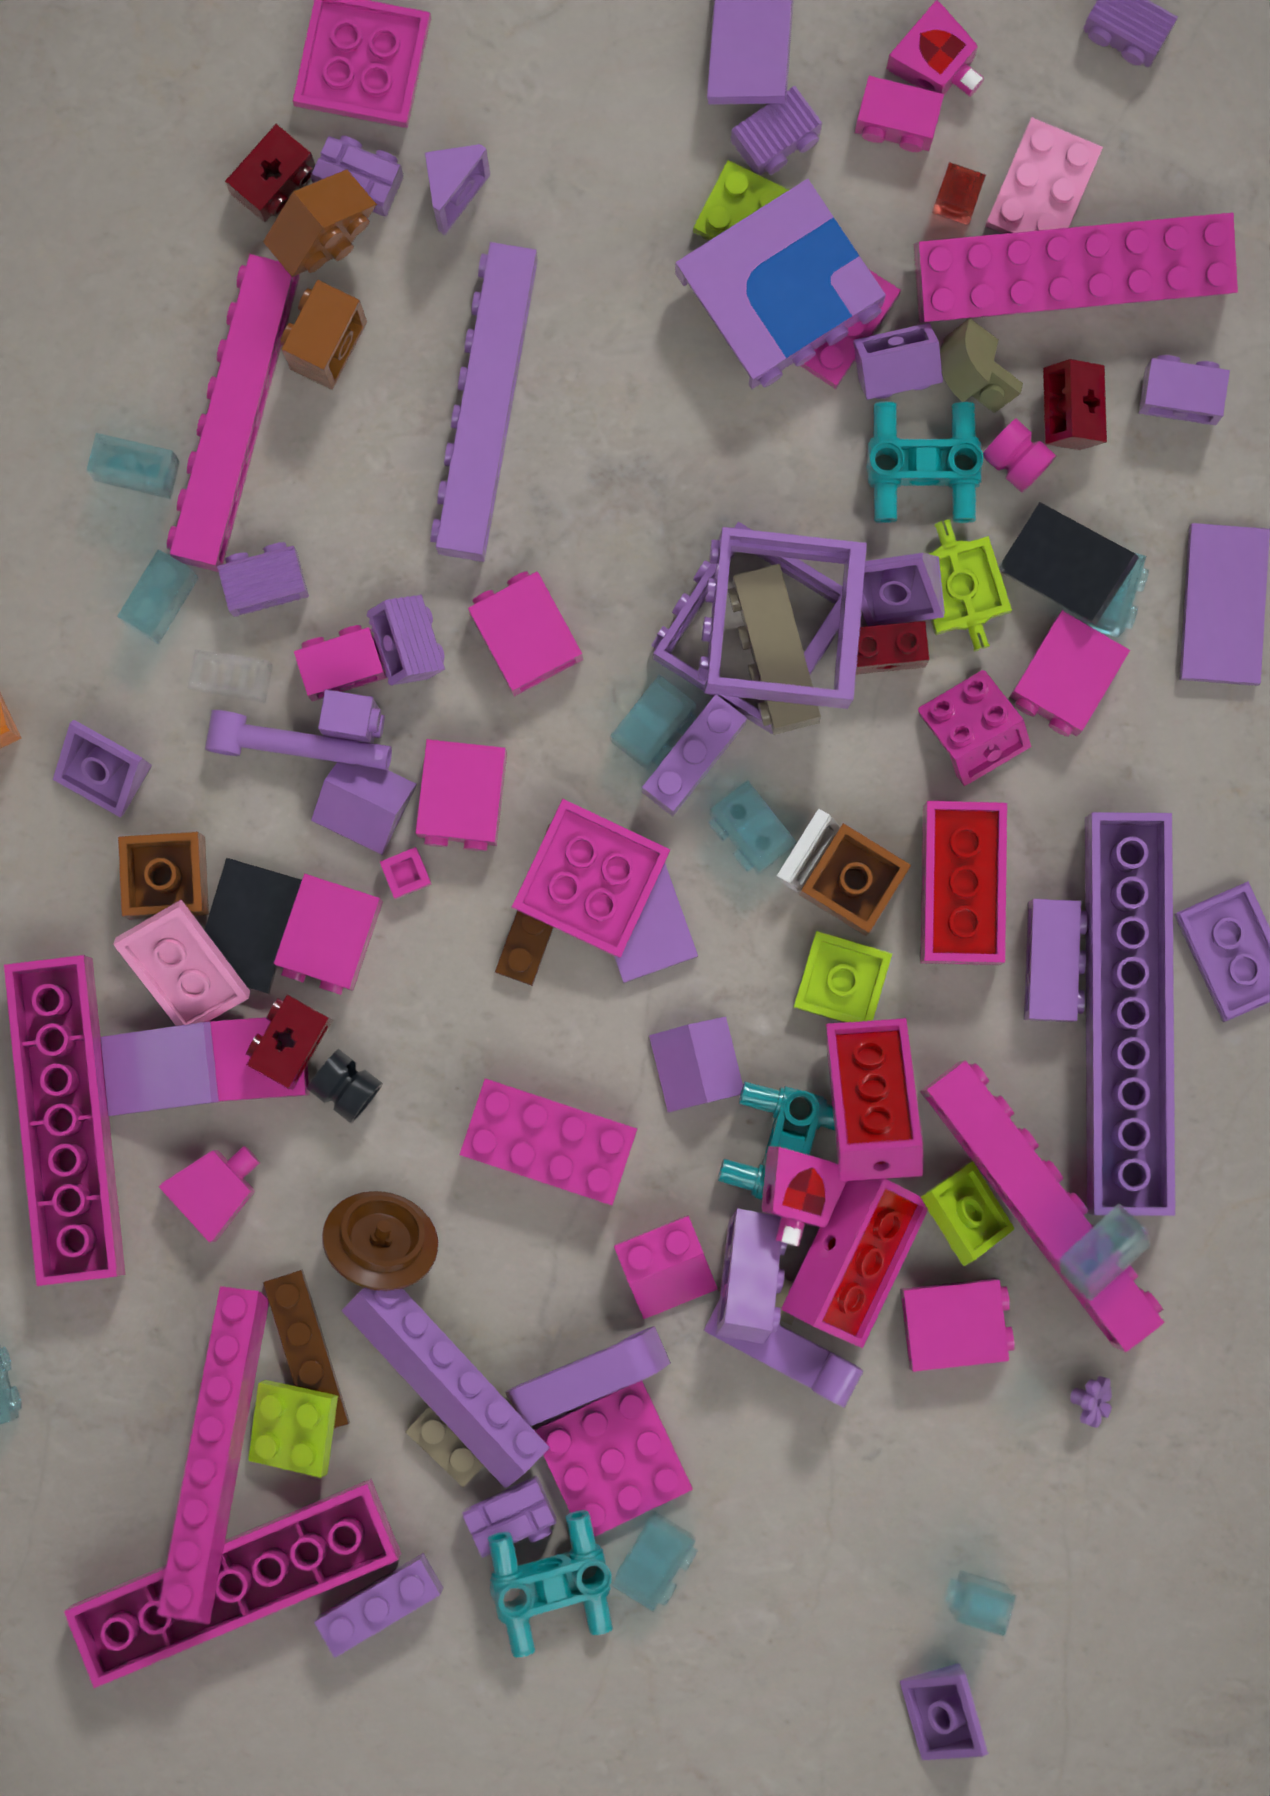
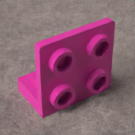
M984 670L918 708L921 718L949 753L956 776L964 787L1032 747L1024 719Z

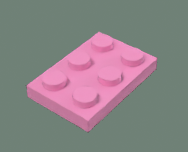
M1031 117L985 226L1003 234L1069 228L1103 147Z
M182 900L115 938L113 944L176 1026L208 1022L249 999L250 990Z

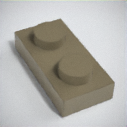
M430 1406L405 1431L463 1488L484 1466Z

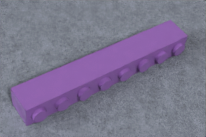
M490 242L488 254H481L478 277L484 278L482 291L474 292L471 315L477 316L475 330L468 329L465 352L470 353L468 368L461 367L458 380V390L463 391L461 405H454L451 428L457 429L454 443H447L444 466L450 467L447 481L440 482L437 504L443 505L441 519H434L430 541L436 543L438 555L485 562L538 264L536 249Z

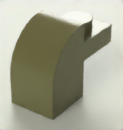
M968 318L943 339L940 352L942 375L951 391L962 402L972 396L996 413L1021 394L1023 383L994 361L998 339L971 318Z

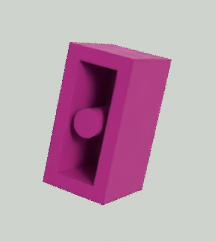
M868 76L855 133L861 134L863 139L873 143H883L884 140L897 143L902 149L909 152L930 151L944 94Z
M361 625L350 626L338 632L339 637L324 641L323 637L313 638L301 643L302 649L294 651L307 696L312 702L323 699L325 689L345 692L387 678L369 627L362 629Z

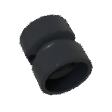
M338 1049L319 1069L308 1085L307 1090L324 1103L334 1102L333 1110L352 1124L370 1104L383 1083L366 1070L358 1072L356 1070V1062Z

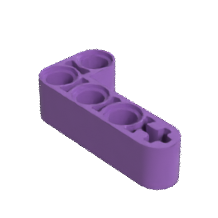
M719 1299L704 1328L705 1332L845 1408L864 1372L861 1368L780 1324L777 1331H772L763 1344L716 1336Z
M652 1326L621 1340L615 1345L519 1384L505 1393L511 1406L529 1426H532L658 1373L671 1362L655 1326Z

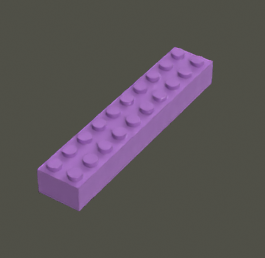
M1092 812L1085 817V911H1087V931L1085 934L1087 1209L1089 1211L1087 1214L1175 1216L1172 813Z

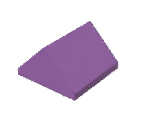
M481 144L425 152L433 209L438 231L443 235L448 232L491 175L487 149Z
M917 553L865 561L861 610L867 626L943 618L945 610L939 557L927 553Z
M73 719L67 730L53 780L121 818L152 765L142 757Z
M337 762L323 782L311 821L383 855L417 784L389 770Z
M726 1017L687 1024L649 1035L668 1113L741 1094L743 1083Z
M960 1663L904 1678L900 1681L922 1760L983 1757L988 1754L967 1677Z

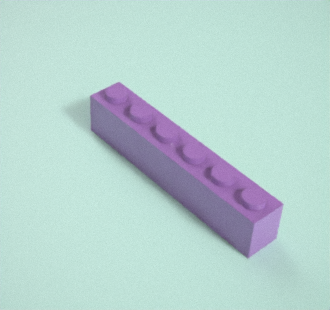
M363 1288L341 1310L505 1489L526 1473L550 1448L404 1289L377 1291Z

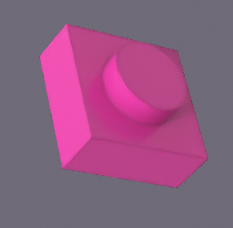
M417 847L380 861L395 900L432 885Z

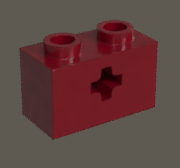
M275 124L225 180V183L233 197L266 223L272 215L276 217L280 214L289 199L288 196L297 186L302 188L310 181L315 162L309 150L278 124ZM269 173H272L273 175H277L278 173H280V177L278 179L272 176L267 179V175Z
M1068 359L1043 367L1045 445L1083 450L1107 443L1105 365Z
M925 621L860 627L856 675L925 668L930 660Z
M287 994L283 1001L278 998L269 1010L266 1019L271 1023L263 1036L257 1034L246 1051V1055L250 1056V1059L246 1065L282 1086L293 1090L333 1019ZM290 1030H293L291 1038L296 1041L293 1048L285 1047L281 1051L282 1042L277 1039L280 1033L288 1034Z

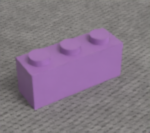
M714 695L642 786V793L673 817L744 728L747 718L721 697Z
M1032 899L1028 902L1024 1020L1077 1021V1015L1084 1012L1085 993L1084 990H1078L1079 974H1084L1086 969L1085 950H1080V934L1085 935L1087 931V911H1081V901Z
M737 1208L729 1220L716 1336L763 1344L772 1331H777L781 1310L779 1307H775L776 1293H781L784 1283V1270L779 1269L780 1255L784 1256L787 1249L786 1243L775 1240L781 1217Z
M422 1553L319 1614L314 1623L335 1658L441 1595L444 1587L425 1554Z

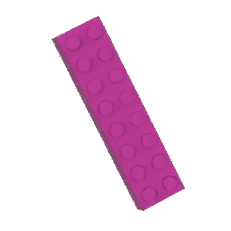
M1233 212L930 240L913 244L919 323L1238 293Z
M80 955L4 964L36 1286L125 1275L93 958Z
M966 1060L956 1063L920 1090V1093L975 1163L976 1167L1110 1344L1116 1349L1128 1352L1165 1323L1159 1315L1163 1311L1162 1306L1151 1292L1139 1289L1134 1283V1280L1138 1278L1137 1273L1124 1258L1120 1260L1112 1254L1109 1248L1113 1245V1242L1099 1225L1096 1227L1093 1224L1090 1225L1084 1217L1089 1212L1084 1203L1074 1192L1072 1194L1065 1192L1059 1184L1064 1180L1059 1170L1050 1160L1046 1162L1040 1159L1034 1151L1039 1147L1038 1143L1025 1127L1020 1129L1015 1126L1010 1119L1014 1112L1001 1095L993 1097L985 1085L990 1081L978 1064H968Z
M369 1479L226 1539L210 1624L170 1619L157 1615L167 1565L74 1603L64 1611V1614L92 1685L96 1688L393 1563L399 1559L402 1553L373 1481Z

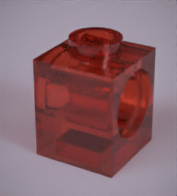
M949 162L932 213L969 225L986 174Z

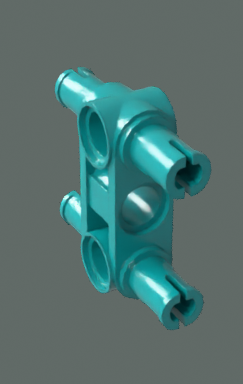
M878 402L874 404V437L868 443V461L866 466L868 483L870 487L874 488V522L894 523L897 521V488L900 486H949L952 488L953 522H975L976 488L982 482L984 459L979 438L975 437V403L957 402L952 404V438L901 439L897 437V404L894 402ZM880 455H888L893 458L896 467L892 470H882L877 466L875 459ZM959 455L968 456L973 461L974 468L967 471L961 470L955 465L954 458Z
M745 1081L739 1097V1104L772 1113L774 1122L762 1164L754 1167L723 1159L718 1181L750 1190L751 1195L762 1200L768 1146L782 1147L810 1155L816 1130L823 1127L835 1131L833 1106L827 1104V1099H824L823 1096L788 1086L780 1087L779 1090ZM797 1097L804 1098L809 1104V1113L802 1120L793 1118L789 1111L791 1101Z
M586 1510L575 1511L566 1515L572 1549L569 1552L527 1564L518 1565L510 1532H500L488 1537L494 1567L490 1577V1594L495 1602L498 1619L503 1624H506L511 1653L516 1658L529 1656L536 1651L529 1618L534 1615L583 1602L590 1634L602 1635L613 1629L607 1602V1596L611 1590L612 1574L606 1565L603 1549L595 1543L590 1513ZM597 1566V1571L593 1577L582 1579V1574L586 1568ZM520 1588L519 1595L514 1600L503 1601L504 1595L508 1590Z

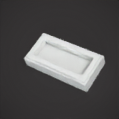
M820 809L817 810L777 874V877L787 887L797 893L801 891L839 830V825L828 813Z

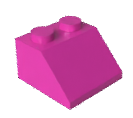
M689 1215L614 1244L615 1251L644 1319L718 1290Z

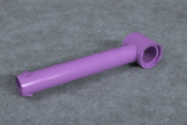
M212 710L205 745V750L210 752L240 756L241 748L346 764H358L385 770L389 769L391 763V746L366 742L360 743L347 739L246 724L247 716L222 710Z

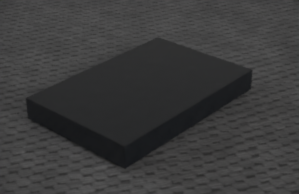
M1039 502L999 565V570L1017 582L1097 625L1139 557L1134 552Z
M226 858L204 930L248 988L269 994L278 967L274 965V961L302 879Z

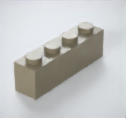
M780 564L734 575V588L727 590L733 612L740 611L744 626L738 627L743 650L750 649L754 664L748 665L751 681L813 687ZM769 700L758 703L763 726L771 725L773 735L820 723L819 707L815 705Z

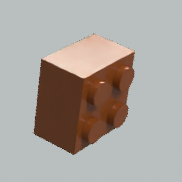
M343 170L293 191L264 238L263 243L292 277L305 271L313 273L320 269L325 262L332 259L340 261L353 250L354 245L352 242L357 235L368 227L370 223L368 218L377 204L349 170Z
M317 279L313 289L307 288L303 293L298 305V310L301 312L295 324L289 323L286 326L280 344L283 345L281 350L292 371L333 390L367 324V320L359 299Z
M843 823L799 895L859 933L867 936L911 865Z
M199 832L118 836L122 917L129 920L149 919L180 900L183 901L193 916L209 915L204 835Z

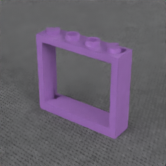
M739 521L734 527L738 529L751 530ZM731 551L730 561L736 552ZM755 554L771 565L780 564L782 572L835 604L804 652L809 674L811 675L839 631L842 586L799 559ZM706 560L700 566L693 579L698 584L692 594L689 596L684 593L674 607L672 613L677 616L669 629L662 626L651 645L656 649L653 653V660L702 691L705 688V681L698 680L699 671L671 653L706 600L708 578H715L716 564L709 563ZM718 695L748 720L773 734L771 725L763 726L757 707L741 697Z
M722 527L719 540L711 541L709 563L716 564L715 578H708L706 588V602L713 604L711 617H704L702 641L709 642L708 657H700L698 680L705 681L704 693L848 709L854 699L867 543ZM731 551L844 564L834 689L719 677Z

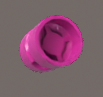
M1016 418L992 441L983 452V457L997 470L1006 469V479L1023 493L1056 458V455L1041 441L1033 443L1031 441L1032 432Z

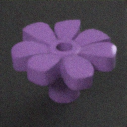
M1099 1376L1097 1380L1090 1379L1086 1383V1390L1073 1389L1070 1400L1071 1403L1080 1405L1083 1409L1080 1416L1082 1423L1098 1428L1102 1417H1109L1112 1406L1106 1403L1112 1397L1109 1378Z

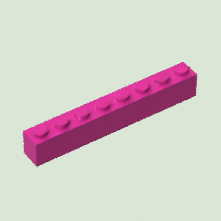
M249 254L247 265H241L237 275L236 287L240 288L237 303L231 302L228 309L226 323L230 325L227 340L221 339L218 346L216 359L217 362H220L217 377L212 376L208 384L207 399L210 400L207 414L202 413L198 421L197 436L201 438L197 452L191 451L187 463V474H191L187 489L182 488L177 500V511L180 512L177 527L171 526L167 537V549H171L170 555L179 563L219 572L217 566L224 563L281 348L280 340L287 326L300 277L299 274L292 277L277 260Z
M224 1286L219 1288L157 1615L166 1618L210 1624L269 1307L268 1298L259 1291Z

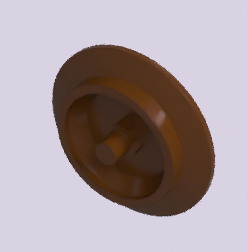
M368 1191L349 1196L331 1210L323 1227L322 1243L324 1252L334 1269L348 1281L371 1290L393 1291L417 1283L431 1270L438 1253L437 1232L428 1215L412 1201L393 1193Z

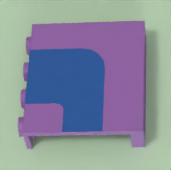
M808 178L675 262L676 276L683 287L689 284L750 376L749 386L751 389L760 384L763 387L773 384L782 377L783 373L781 371L789 365L795 363L796 366H800L815 356V349L822 344L828 342L829 345H833L842 340L849 333L848 328L855 323L861 321L862 324H866L875 319L882 312L880 307L883 306L886 296Z

